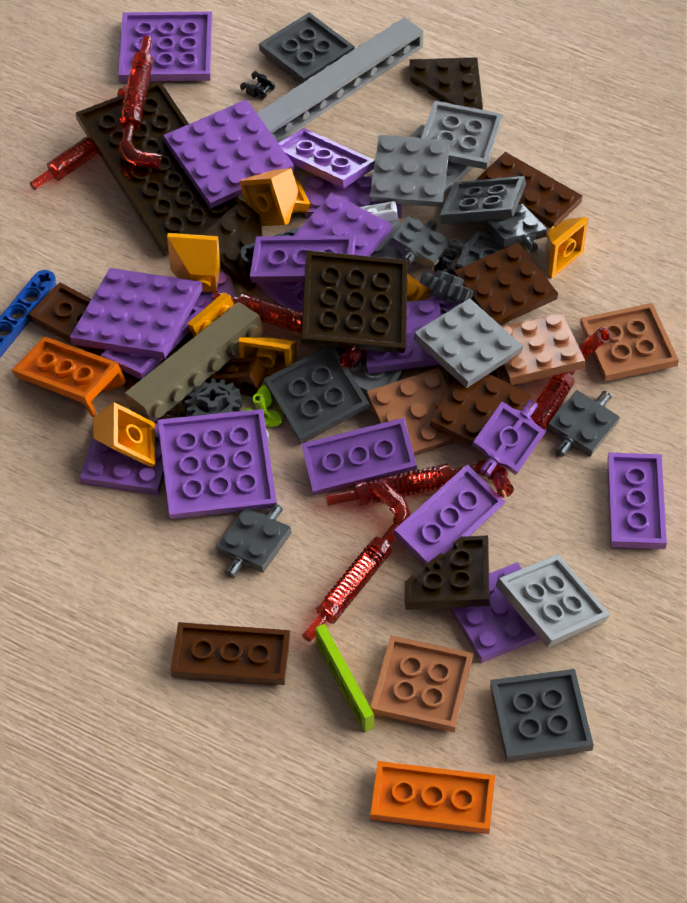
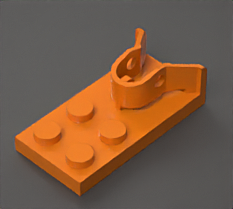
M45 336L12 369L16 378L86 405L91 417L96 415L92 400L101 391L107 392L126 383L117 362Z

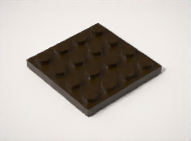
M306 250L301 344L405 353L408 260Z

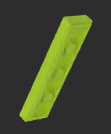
M323 624L316 627L315 643L364 732L374 729V713L326 625Z

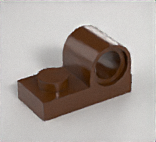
M258 357L235 358L211 375L207 381L211 383V379L215 378L216 383H220L222 379H225L226 385L234 383L235 388L239 389L241 394L253 397L262 386L267 371Z

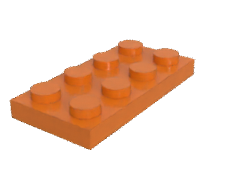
M378 761L370 820L489 834L495 775Z

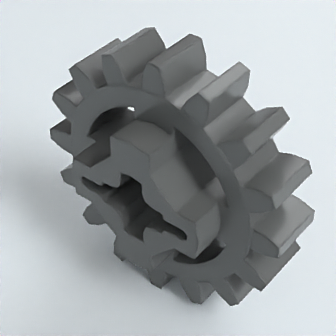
M437 270L436 275L423 271L419 281L422 285L430 288L428 294L450 303H456L457 299L463 301L471 299L474 292L470 288L463 286L464 279L444 271Z
M212 378L209 384L204 381L201 387L193 390L194 393L190 392L187 395L188 400L185 401L188 417L241 411L240 407H243L240 390L235 389L234 383L226 385L225 379H222L220 383H216L215 378Z

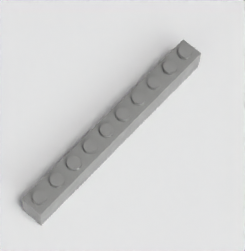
M404 17L256 113L279 143L423 48V30Z

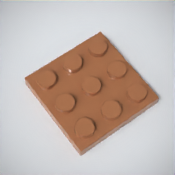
M653 303L582 317L580 320L581 328L605 382L678 366L679 359Z
M563 313L501 326L523 345L520 354L502 365L511 385L586 368L584 356Z
M439 368L367 391L366 397L379 424L400 418L405 419L414 456L459 441L429 426L448 390V386Z
M390 635L371 703V710L374 715L455 733L473 661V653Z

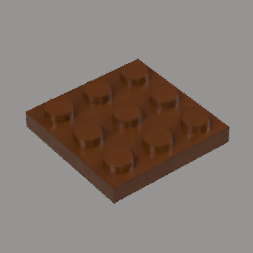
M519 242L454 271V276L464 279L463 286L474 291L471 300L499 325L558 298V292Z
M490 374L468 388L463 386L454 377L429 426L472 446V443L502 401L513 409L522 411L533 395Z

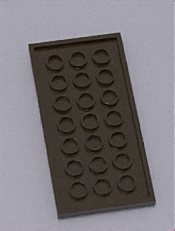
M160 80L76 112L78 123L163 255L169 253L168 233L202 235L241 201L239 197H235L210 209L164 142L163 135L184 127L189 123Z

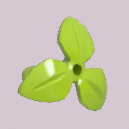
M262 385L253 396L256 410L263 409L265 426H278L282 424L283 417L277 410H267L273 403V398L268 387ZM247 408V409H245V410H243V411L255 410V409Z

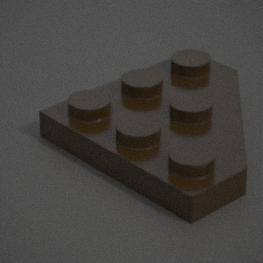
M477 57L409 59L411 83L416 86L422 85L428 89L430 95L441 102L445 100L450 104L483 110Z
M241 200L202 235L218 236L220 268L250 292L256 287L257 283L251 282V270H245L238 265L237 256L243 246L254 243L257 236H262L260 215Z
M488 535L458 538L453 542V547L446 553H440L429 561L421 573L417 576L412 575L405 581V610L490 606Z

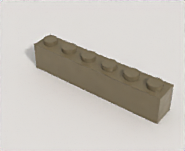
M240 302L236 303L125 392L130 410L153 422L162 417L169 409L182 401L185 396L239 354L238 341L240 337L259 338L264 333L260 316Z

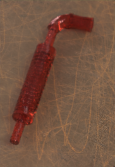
M144 36L140 52L135 53L132 59L120 118V125L124 128L122 141L119 142V151L122 157L128 162L135 164L134 166H146L160 170L162 154L135 149L131 143L134 130H138L141 125L153 64V57L149 54L152 38Z
M123 85V88H119L117 96L133 90ZM87 136L84 137V139H81L47 163L48 170L30 182L32 189L37 190L52 178L57 181L62 180L97 155L98 152Z
M215 291L213 300L219 297L222 292ZM242 293L239 298L230 295L234 305L240 302L257 313L263 323L266 322V324L275 325L285 330L288 329V331L298 334L302 332V311ZM347 348L340 357L341 365L345 368L348 365V369L353 368L357 361L365 356L367 350Z
M601 327L593 334L587 336L578 345L584 359L586 360L592 352L610 342L612 334L606 327ZM575 371L552 376L536 400L538 407L530 417L535 424L544 430L574 386L575 381L572 375Z
M487 460L477 461V464L469 465L480 476H485L490 467L488 466L482 474L480 469ZM445 463L437 465L436 468L432 466L431 469L427 467L426 469L422 468V470L407 471V474L402 472V475L398 473L397 476L393 474L392 477L388 475L387 478L383 476L382 479L379 477L377 480L374 478L372 481L369 479L367 482H355L354 490L326 495L327 506L356 500L358 506L370 504V502L390 500V497L395 499V496L400 498V495L405 497V494L409 496L410 493L414 495L415 492L419 494L420 491L424 493L425 490L426 492H429V490L433 491L434 489L438 490L465 466L450 469L449 464ZM496 465L487 478L492 480L499 497L504 498L502 490L509 497L514 492V487L508 478V472L504 467Z
M382 479L372 489V492L390 507L389 510L394 514V523L382 538L374 537L371 539L366 548L363 549V552L357 556L354 563L345 571V574L339 578L336 585L330 589L324 600L317 605L315 610L318 616L302 635L308 642L314 639L316 627L326 623H336L345 609L348 608L354 598H356L384 561L392 553L390 544L395 539L392 533L410 516L409 506L404 500L405 497L395 491L385 479Z

